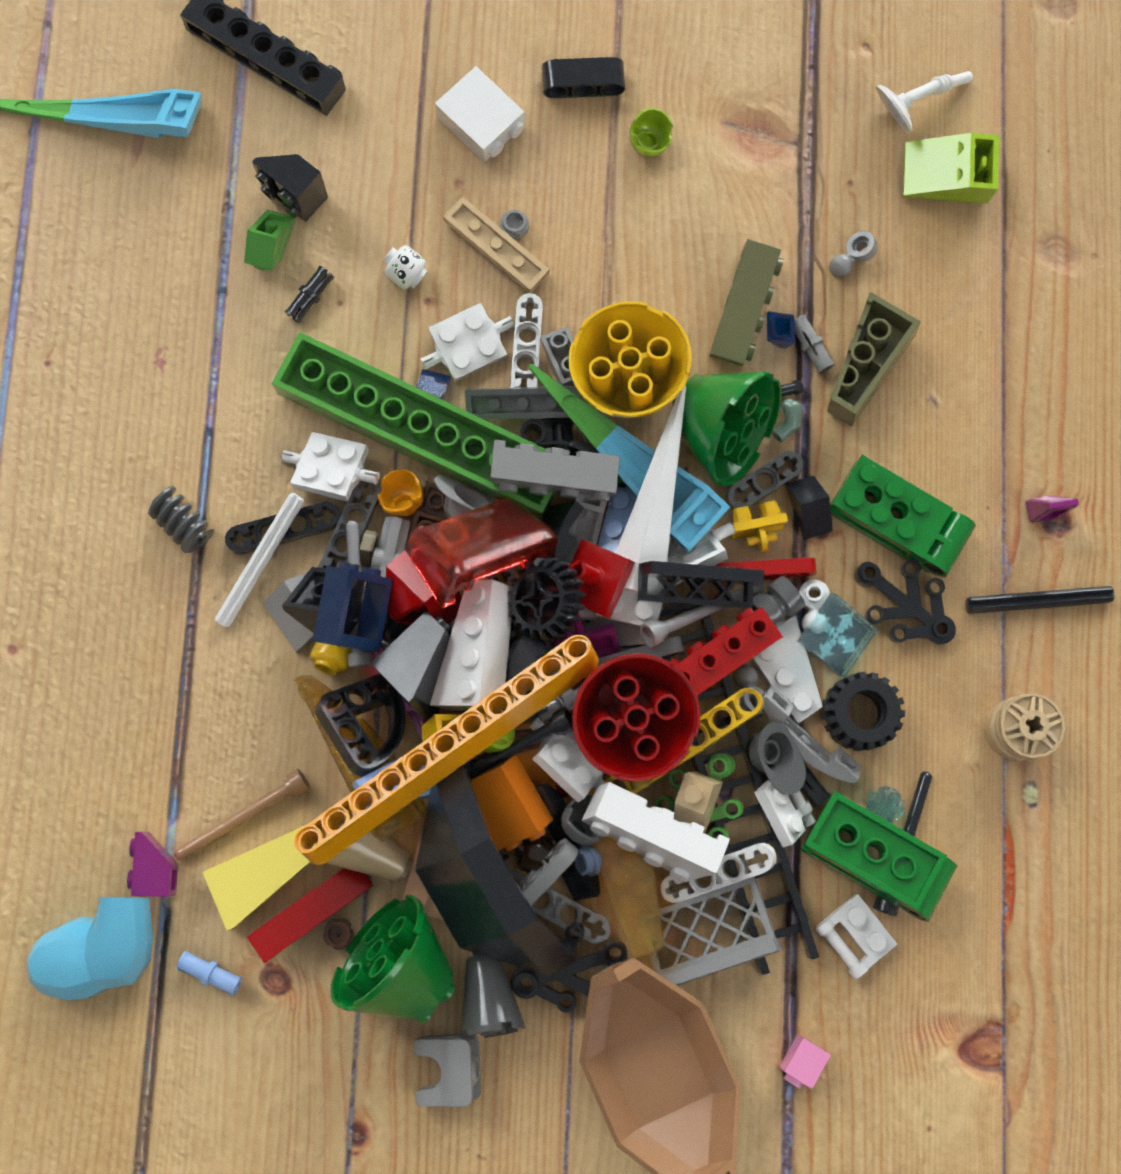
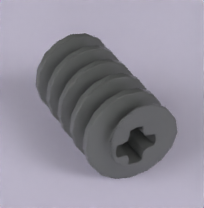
M170 486L155 497L148 510V515L152 519H156V523L160 527H165L164 532L168 536H173V541L177 545L181 544V550L184 553H191L201 548L212 537L215 529L205 532L204 530L208 526V522L203 520L197 524L196 521L201 514L196 511L189 515L188 513L192 509V505L186 503L181 506L180 504L185 497L180 494L173 498L172 496L176 492V488Z

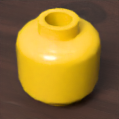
M315 642L310 657L317 670L328 675H336L337 672H343L347 669L348 654L351 653V648Z

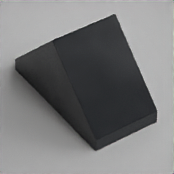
M815 476L785 484L803 539L807 540L832 532L830 498Z

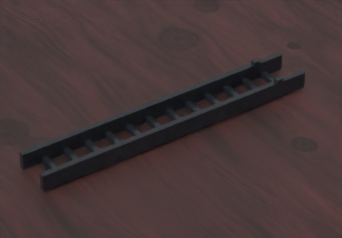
M671 604L665 606L664 610H661L659 619L699 607V605ZM711 616L700 619L702 630L681 635L682 643L706 637L707 643L713 640L711 633L715 629ZM670 656V657H667V658H663V659H665V660H667V661H671V660H672V659H671V656ZM729 674L720 680L721 687L699 694L697 696L699 702L723 694L726 700L735 694ZM731 716L715 720L718 727L729 725L731 723ZM745 723L735 729L739 746L702 756L699 753L692 758L695 770L708 776L705 764L709 762L713 755L727 753L732 756L743 753L749 775L723 782L720 791L752 782L754 791H756L764 783L760 771L750 761L749 746L751 742ZM700 728L698 734L703 733V731ZM695 735L692 744L695 746H699ZM758 801L756 805L743 808L742 815L735 819L761 812L768 834L732 845L728 843L724 855L758 843L771 841V845L776 852L777 864L767 872L754 877L757 879L780 871L787 893L764 900V904L767 909L790 902L796 924L774 930L776 938H781L799 932L807 958H819L785 848L779 842ZM738 810L730 813L736 815ZM726 817L712 821L714 828L718 826L724 827L723 823L735 819ZM716 831V832H715L716 837H717L719 834H720V835H723V833L720 832V831ZM727 860L725 866L728 875L737 877L739 872L735 860ZM744 888L738 889L735 896L737 904L749 909L750 905L748 904ZM757 905L755 906L753 912H758ZM739 909L742 920H744L746 912ZM751 915L745 928L746 933L754 938L765 935L766 933L758 934ZM765 957L755 960L760 974L770 973Z

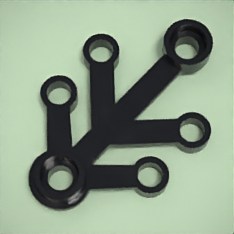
M909 559L902 564L900 569L901 574L905 577L907 595L882 577L881 571L875 563L864 562L857 567L854 577L860 586H874L900 606L882 608L881 606L874 605L870 607L865 613L868 623L876 625L885 620L914 617L923 624L922 626L910 628L903 624L895 625L889 631V637L893 642L902 643L907 639L927 637L932 643L943 645L954 638L956 633L955 624L951 618L944 614L941 594L945 590V584L941 579L932 578L926 582L924 589L926 594L930 596L931 614L922 608L917 576L921 571V566L918 561ZM907 564H911L915 567L914 574H910L907 572ZM868 568L873 571V578L865 576V569ZM932 582L939 586L937 593L933 592L930 588ZM872 610L879 612V620L872 619L870 615ZM938 624H942L945 627V634L938 633ZM896 629H901L904 632L902 639H898L895 636Z
M571 922L565 931V936H570L572 939L571 953H573L576 944L584 937L585 929L579 922ZM571 928H578L581 935L573 937L570 935L569 930ZM611 940L605 944L603 950L575 959L576 962L550 976L520 967L511 977V989L520 998L529 999L537 995L557 1005L560 1011L570 1012L576 1004L574 993L568 990L560 993L545 985V983L556 980L586 995L588 998L590 982L575 975V973L602 964H606L609 967L625 961L628 955L627 947L619 940ZM616 947L620 949L621 954L618 957H613L609 950ZM528 977L532 980V984L524 986L521 983V979ZM569 997L572 1000V1004L565 1006L561 1003V999Z

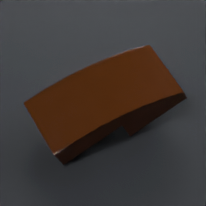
M426 481L423 502L419 509L416 510L408 539L438 547L439 531L441 526L447 522L448 516L444 511L445 495L437 488L435 483Z

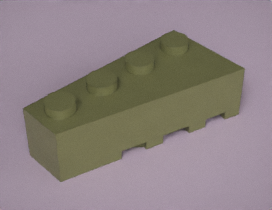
M747 239L709 356L739 366H743L745 360H752L756 344L751 342L754 333L761 332L765 316L760 314L763 305L770 304L775 289L770 286L773 275L779 276L784 259L779 258L781 249Z
M870 292L831 395L827 412L852 427L916 336L921 321Z

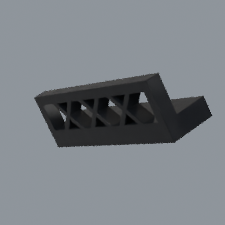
M648 561L639 564L637 601L739 609L751 607L753 609V584L764 583V570ZM648 577L657 578L664 588L657 595H647ZM679 580H685L692 589L685 597H680L673 588ZM707 582H712L719 590V593L713 599H708L701 591V588ZM735 584L744 585L743 602L735 601L728 592Z

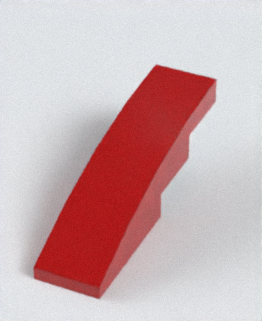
M343 868L248 935L247 939L262 961L267 963L374 885L366 874Z

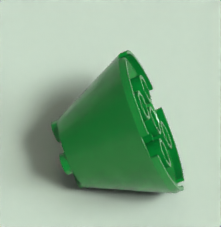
M769 372L694 374L686 382L681 440L711 480L721 486H730L746 475L761 455L756 451L764 436L770 439L780 410L782 393L780 381L775 379L773 374Z
M406 895V899L403 901L395 898L386 903L367 920L345 951L349 953V956L342 969L339 966L336 968L331 984V999L340 1009L417 1020L423 1024L430 1019L433 1011L441 1001L448 1000L454 993L455 985L452 983L453 968L422 902L413 895Z

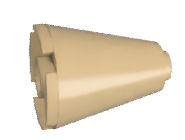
M377 826L326 862V864L396 881L399 877L403 879L406 877L412 862L409 860L410 853Z

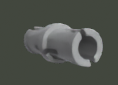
M801 315L794 319L789 325L802 344L801 350L809 355L818 370L817 372L821 374L832 368L835 363L822 344L824 340L821 335L817 336L807 320V316Z

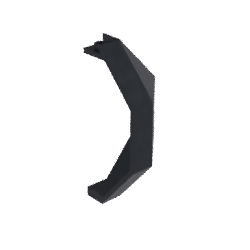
M468 761L434 785L430 790L415 871L459 948L550 976L576 962L570 951L572 939L570 936L559 940L533 912L491 838L467 773L471 767V763Z

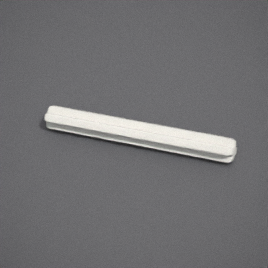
M290 493L216 615L215 621L224 627H229L302 507L304 499L300 496Z

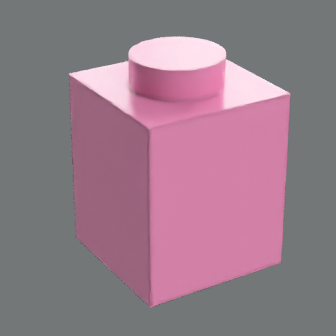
M797 1034L779 1067L786 1073L785 1080L801 1089L803 1084L812 1089L831 1055Z

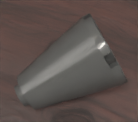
M472 952L473 956L468 957L466 963L461 1024L462 1039H475V1034H481L484 1038L496 1037L518 1032V1029H525L523 1017L501 961Z

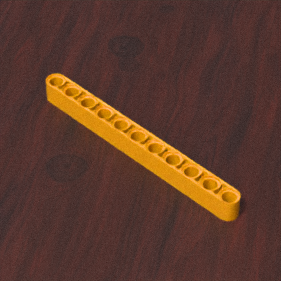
M574 635L524 669L301 828L295 836V848L315 865H322L330 861L499 740V738L506 735L591 674L597 668L599 658L589 639L583 635Z

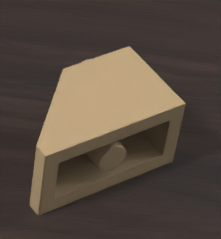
M697 771L685 773L675 801L674 820L688 824L695 822L704 826L703 833L705 834L723 782Z

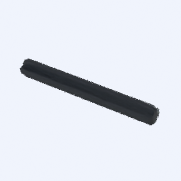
M1102 586L975 596L967 598L965 605L967 613L974 614L1110 603L1114 601L1115 595L1113 587Z

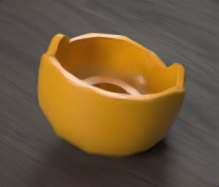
M406 469L393 470L381 479V492L378 494V500L387 515L398 518L411 516L422 505L424 491L414 472Z

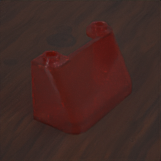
M500 497L491 504L429 526L421 525L416 527L410 533L405 551L442 609L455 604L454 594L463 588L466 592L472 590L477 580L519 564L525 568V562L535 561V558L551 557L558 543V538L549 526L512 498Z

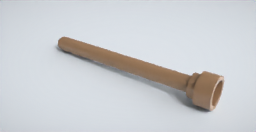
M299 769L289 773L282 786L178 848L174 853L175 858L180 861L184 860L287 796L291 795L293 797L296 794L301 796L311 790L305 776Z

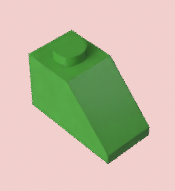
M267 209L247 230L244 263L254 265L259 270H273L283 258L295 218Z

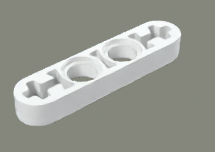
M532 293L522 295L516 305L510 388L521 387V378L527 379V387H537L538 379L530 370L523 371L517 366L519 359L528 357L539 368L543 305L540 297ZM527 303H533V308H536L532 311V322L526 321L525 307ZM523 330H532L536 334L535 340L531 343L521 341L519 335Z
M758 843L724 855L717 874L711 875L712 881L708 887L701 886L697 879L690 880V886L680 890L679 896L677 892L670 891V886L673 885V880L675 884L683 882L669 875L661 883V894L668 902L678 903L760 875L774 867L777 860L776 852L769 844ZM757 850L761 854L766 853L768 855V859L764 861L765 866L761 862L751 864L750 866L747 865L746 860L757 856ZM727 860H735L740 865V873L737 877H731L726 873L724 866Z

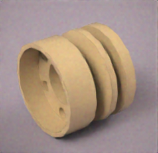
M1036 693L1021 694L1004 699L993 706L985 722L986 739L992 749L1003 758L1013 761L1045 757L1056 751L1063 741L1066 729L1064 716L1057 704L1048 697ZM1026 721H1030L1029 726L1033 728L1032 732H1028L1029 726L1026 725Z

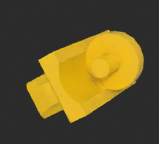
M775 500L760 504L761 518L757 519L751 518L749 506L733 509L732 526L735 534L731 535V539L747 537V545L758 544L760 552L768 551V542L777 541V534L774 531L784 530V523L788 522L786 513L781 514Z

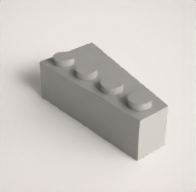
M494 440L491 479L494 486H499V491L516 493L518 488L530 489V494L548 495V491L560 492L561 497L579 498V494H590L592 500L609 501L610 496L616 497L620 456L577 451L576 456H572L569 450L555 447L546 448L545 452H539V448L534 447L532 444L520 443V445H516L514 448L505 447V441Z

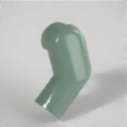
M786 399L781 405L782 412L785 414V421L772 432L775 439L780 443L801 426L802 406L796 400Z

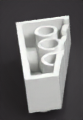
M611 782L596 787L582 819L583 822L591 826V831L600 836H609L618 841L617 845L620 848L629 852H637L644 856L643 860L646 863L655 867H663L670 871L672 878L678 881L687 882L717 874L728 846L729 838L719 834L715 839L703 833L704 826L695 822L688 824L674 820V812L655 806L649 808L647 807L648 801Z

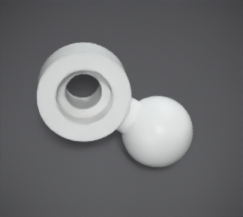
M809 580L801 586L799 591L805 602L804 608L808 610V613L802 619V628L804 631L809 628L812 633L818 634L826 626L824 616L818 613L830 597V592L824 582ZM811 590H817L819 591L820 596L817 598L810 597L809 592Z

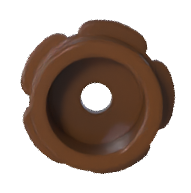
M332 919L325 926L324 941L336 950L346 948L347 944L351 943L354 939V930L351 929V923L347 919ZM337 931L342 932V935L340 937L336 935Z

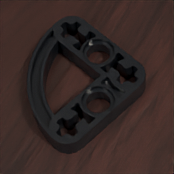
M375 675L328 692L321 697L315 707V714L348 769L357 776H365L381 768L396 751L403 738L406 723L403 700L382 675ZM375 688H377L378 690H380V691L375 692L373 695H371V693H373V691L375 690ZM349 694L360 696L363 704L353 703L349 698ZM339 703H341V705L337 708L336 711H334L333 709H327V708H326V705H327L329 708H333V707L338 706ZM385 705L388 715V733L384 745L376 751L355 716ZM345 728L353 733L354 739L348 740L343 738L339 729ZM358 757L360 759H366L368 762L366 763L365 761H359Z

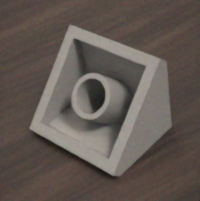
M307 572L283 581L263 603L296 653L314 642V633L286 613L282 605Z

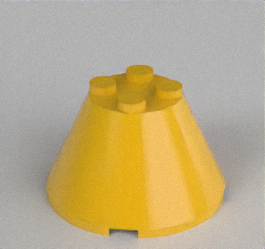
M636 301L611 304L593 313L580 326V330L575 336L573 343H571L569 350L570 374L579 394L597 410L622 418L647 416L669 405L677 398L686 385L692 363L690 343L679 322L665 310L662 312L648 306V303Z

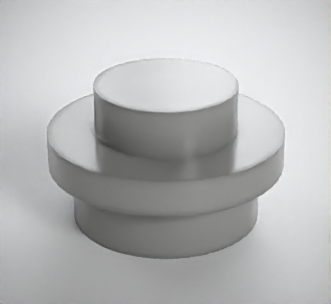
M510 210L502 216L500 228L513 239H519L527 233L529 220L523 212Z

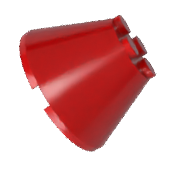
M635 653L621 655L601 664L582 683L572 710L573 733L578 747L585 758L599 771L624 781L650 780L675 768L689 753L688 750L693 743L695 735H698L700 727V704L696 691L689 679L669 661L650 654Z

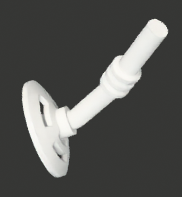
M967 71L952 76L945 74L934 77L931 82L905 94L902 92L898 96L882 85H878L876 90L896 122L906 133L910 134L913 132L908 109L912 107L911 103L933 93L936 95L945 93L953 87L970 83L973 80V74Z

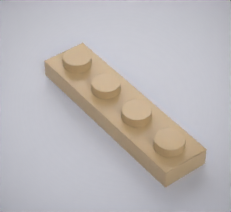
M463 196L443 216L446 224L528 293H532L549 275L550 269Z

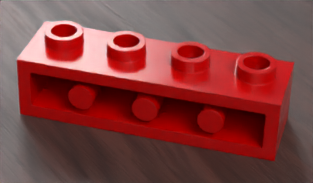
M762 606L756 611L749 607L735 617L738 623L728 628L724 624L711 633L713 640L703 645L699 641L687 649L688 657L678 662L676 658L669 661L686 675L693 685L697 696L783 637Z

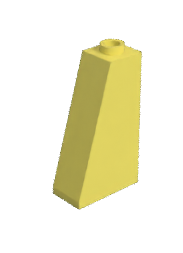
M304 826L202 872L226 931L239 927L312 864L295 848L294 844L297 832Z

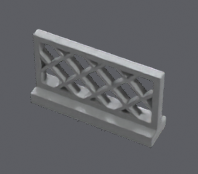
M755 877L637 917L654 971L676 986L782 951ZM750 885L754 898L749 909L733 902L738 889ZM731 892L729 899L722 896L723 894ZM717 897L727 902L719 919L704 912L709 899ZM702 902V904H701V906H700L699 909L696 908V907H694V906H692V905H695V904H698V903ZM731 905L746 912L740 929L724 922ZM756 905L760 915L753 912ZM687 907L697 912L690 929L675 922L680 909ZM673 912L670 919L663 916ZM702 915L717 923L710 940L694 932ZM751 915L762 920L766 931L765 935L754 938L744 933ZM658 917L668 922L661 939L650 933L647 921ZM673 926L688 933L681 949L665 942ZM721 926L737 933L732 946L724 948L714 942ZM692 936L708 943L703 955L697 958L685 952ZM741 936L749 939L747 941L739 943ZM653 940L659 943L657 948H655ZM663 946L678 953L673 966L662 969L658 958ZM712 946L719 949L718 951L709 953ZM683 956L690 959L680 963Z

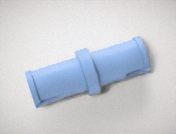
M188 951L182 954L176 967L178 971L201 980L200 984L206 987L210 984L231 996L237 993L243 977L220 968L219 963L213 960L211 962L205 961Z

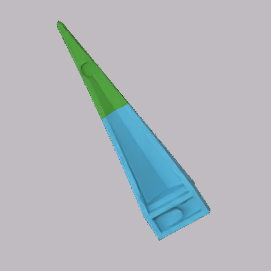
M167 89L141 94L91 99H0V111L161 138L164 135L188 137L201 107L202 95L201 92Z
M529 364V370L598 453L620 456L618 477L637 498L655 450L591 407L534 364ZM677 466L670 536L685 551L689 552L724 515L730 506L708 485Z

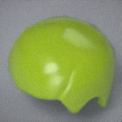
M643 109L635 117L629 130V139L633 149L640 155L647 157L661 155L672 141V120L664 111L659 109Z

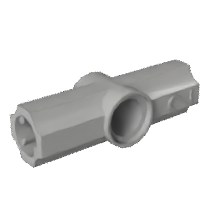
M385 516L379 547L375 548L371 562V568L381 570L382 577H386V565L406 549L411 522L403 518Z

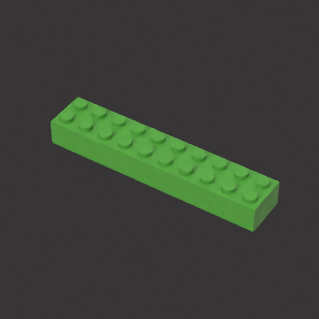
M301 332L298 333L271 383L278 395L497 500L516 507L541 521L557 491H548V495L530 494V489L518 488L516 493L499 491V486H494L491 479L494 440L505 441V447L514 448L516 445H520V443L532 444L534 447L539 448V452H545V448Z

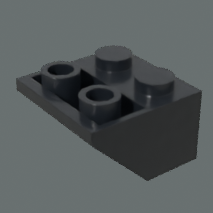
M299 154L257 157L252 161L257 173L255 177L262 186L260 188L261 191L269 199L274 200L276 198L283 204V209L293 218L299 216L306 222L328 198L321 172Z

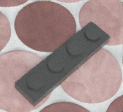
M564 386L583 400L575 386ZM544 387L465 390L466 411L482 419L569 418Z

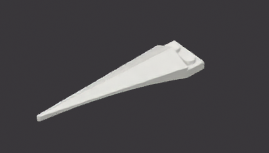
M684 386L675 400L615 552L636 563L611 618L609 619L596 613L597 617L637 627L651 620L659 621L663 603L637 601L638 569L640 563L668 561L686 386ZM648 577L647 595H657L664 587L657 578Z

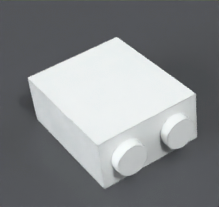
M477 66L435 103L436 117L483 162H486L491 156L496 157L504 148V144L511 137L513 139L518 137L525 127V112Z

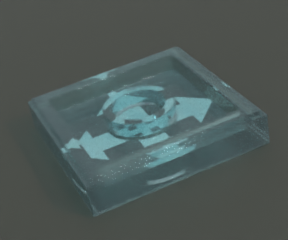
M830 593L816 613L814 620L806 627L797 642L835 674L845 678L878 629L836 593Z

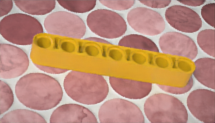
M752 688L741 689L700 716L699 728L705 734L704 742L699 746L691 744L687 756L675 768L657 778L645 781H624L627 791L636 795L758 715L764 707L762 695ZM748 693L754 694L758 702L756 708L752 711H745L741 706L742 697ZM720 711H727L731 716V723L725 729L719 728L715 723L716 714ZM610 776L604 781L606 783L611 782L614 784V782L618 779L616 777ZM592 788L587 795L593 796L595 789Z

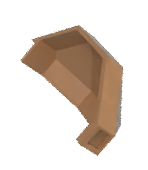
M635 958L613 964L592 976L579 1062L617 1148L652 1174H735L741 1086L703 1003Z

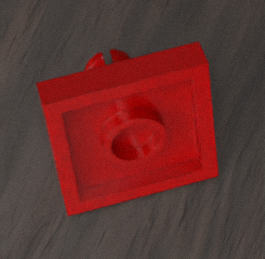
M582 539L570 564L571 569L578 571L576 579L584 582L580 587V591L587 595L581 598V604L587 609L610 619L636 562Z

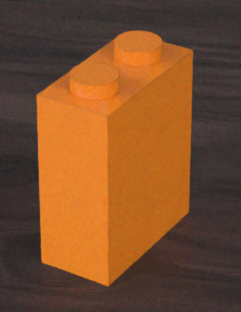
M517 755L470 779L491 838L498 851L503 848L507 852L521 845L523 843L522 840L528 838L531 842L546 833L544 828L553 820V817Z

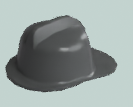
M779 722L769 723L760 733H755L750 737V761L755 768L766 774L768 780L777 791L782 794L792 795L797 793L804 785L806 778L805 764L788 728Z

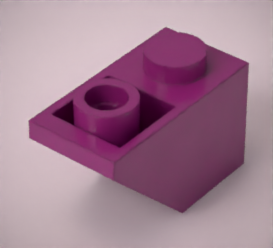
M135 832V838L131 839L129 846L130 857H133V870H129L127 876V887L131 889V896H176L178 863L150 832Z

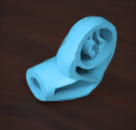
M100 897L95 918L78 917L69 920L62 926L45 932L34 943L28 955L27 972L30 983L39 992L64 1000L88 999L110 988L135 984L151 961L153 933L150 898Z

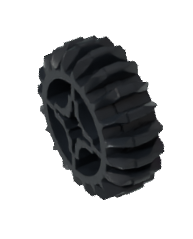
M553 557L535 558V561L525 562V568L517 569L519 578L510 580L514 587L513 590L508 591L511 595V601L507 604L513 610L509 617L512 620H516L514 628L522 630V635L524 636L530 634L532 640L541 639L545 642H554L557 639L567 637V632L576 630L574 622L582 620L578 614L579 610L586 608L581 604V598L587 594L580 591V587L584 582L576 579L578 571L571 569L570 564Z

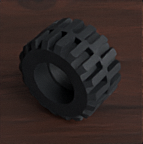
M858 672L839 680L827 691V698L822 702L825 709L821 713L822 720H826L827 725L824 726L826 732L830 731L833 734L831 738L835 742H841L842 747L846 749L853 748V751H867L882 747L897 736L896 731L901 730L903 723L900 722V719L905 717V710H901L900 705L904 704L903 697H897L898 688L896 686L891 687L888 684L890 680L886 677L878 678L879 674L873 672L869 674ZM856 694L869 697L877 708V720L870 729L863 730L858 728L848 716L849 700Z

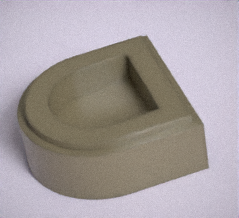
M365 530L360 546L361 565L371 567L372 557L378 545L379 535L376 531Z

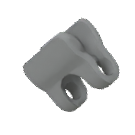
M461 1034L424 1036L413 1041L414 1053L418 1056H427L435 1059L440 1065L442 1072L438 1084L427 1085L415 1091V1101L418 1106L465 1107L479 1097L481 1094L479 1039L476 1035L475 1039L472 1040L462 1039Z

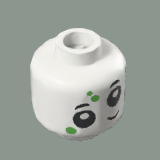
M407 245L402 246L399 250L393 247L383 259V262L387 264L384 269V275L403 290L409 287L414 289L427 273L425 259Z

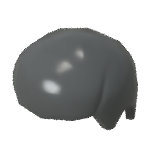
M586 795L580 802L573 799L565 807L561 817V825L564 832L572 841L583 846L596 844L604 837L591 831V826L582 821L591 801V795Z

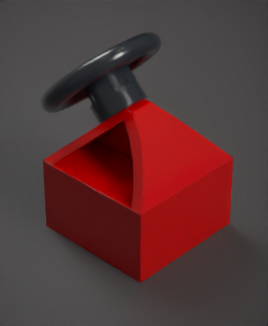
M415 542L386 565V578L393 579L383 630V635L389 642L382 639L381 649L385 650L425 611L434 619L440 616L447 624H450L456 618L462 596L453 578Z

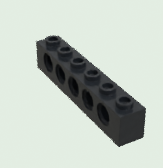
M190 0L180 14L187 31L328 116L346 90L343 75L336 67L324 65L310 51L305 50L303 52L295 47L294 43L287 37L275 35L264 23L252 21L241 9L237 7L231 8L223 0ZM241 34H246L244 37L237 38ZM265 48H269V49H270V50H268L267 52H260L261 50H263V49H265ZM287 63H294L292 66L284 67ZM311 77H317V78H318V79L315 80V81H311V82H310V81H307V80H308L309 78H311Z

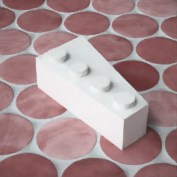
M492 579L467 581L430 706L451 711H467L505 684L512 620L509 617L512 607L507 603L511 601V595L508 591L513 590L512 586Z

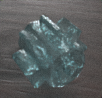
M883 786L878 789L877 793L870 790L865 803L867 804V810L892 823L893 819L901 820L905 811L903 807L905 801L901 799L902 796L896 789Z

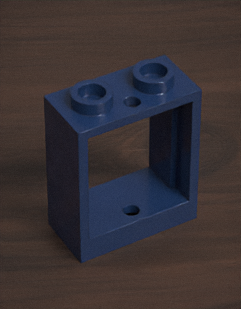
M341 562L340 568L327 566L313 641L379 653L393 579L382 577L381 570L363 567L362 572H360V565ZM353 579L366 582L356 636L343 634Z

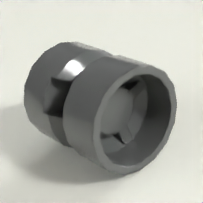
M780 576L767 586V593L760 591L753 597L752 610L756 611L762 606L778 628L785 623L786 615L789 617L794 616L805 607V602L796 587L787 578Z

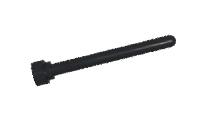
M566 707L553 712L547 724L515 740L505 750L493 752L471 764L467 771L469 778H474L553 734L557 736L569 734L573 731L571 713Z
M926 771L920 774L903 829L912 836H915L932 781V775ZM876 896L873 909L896 917L900 906L896 907L879 896Z

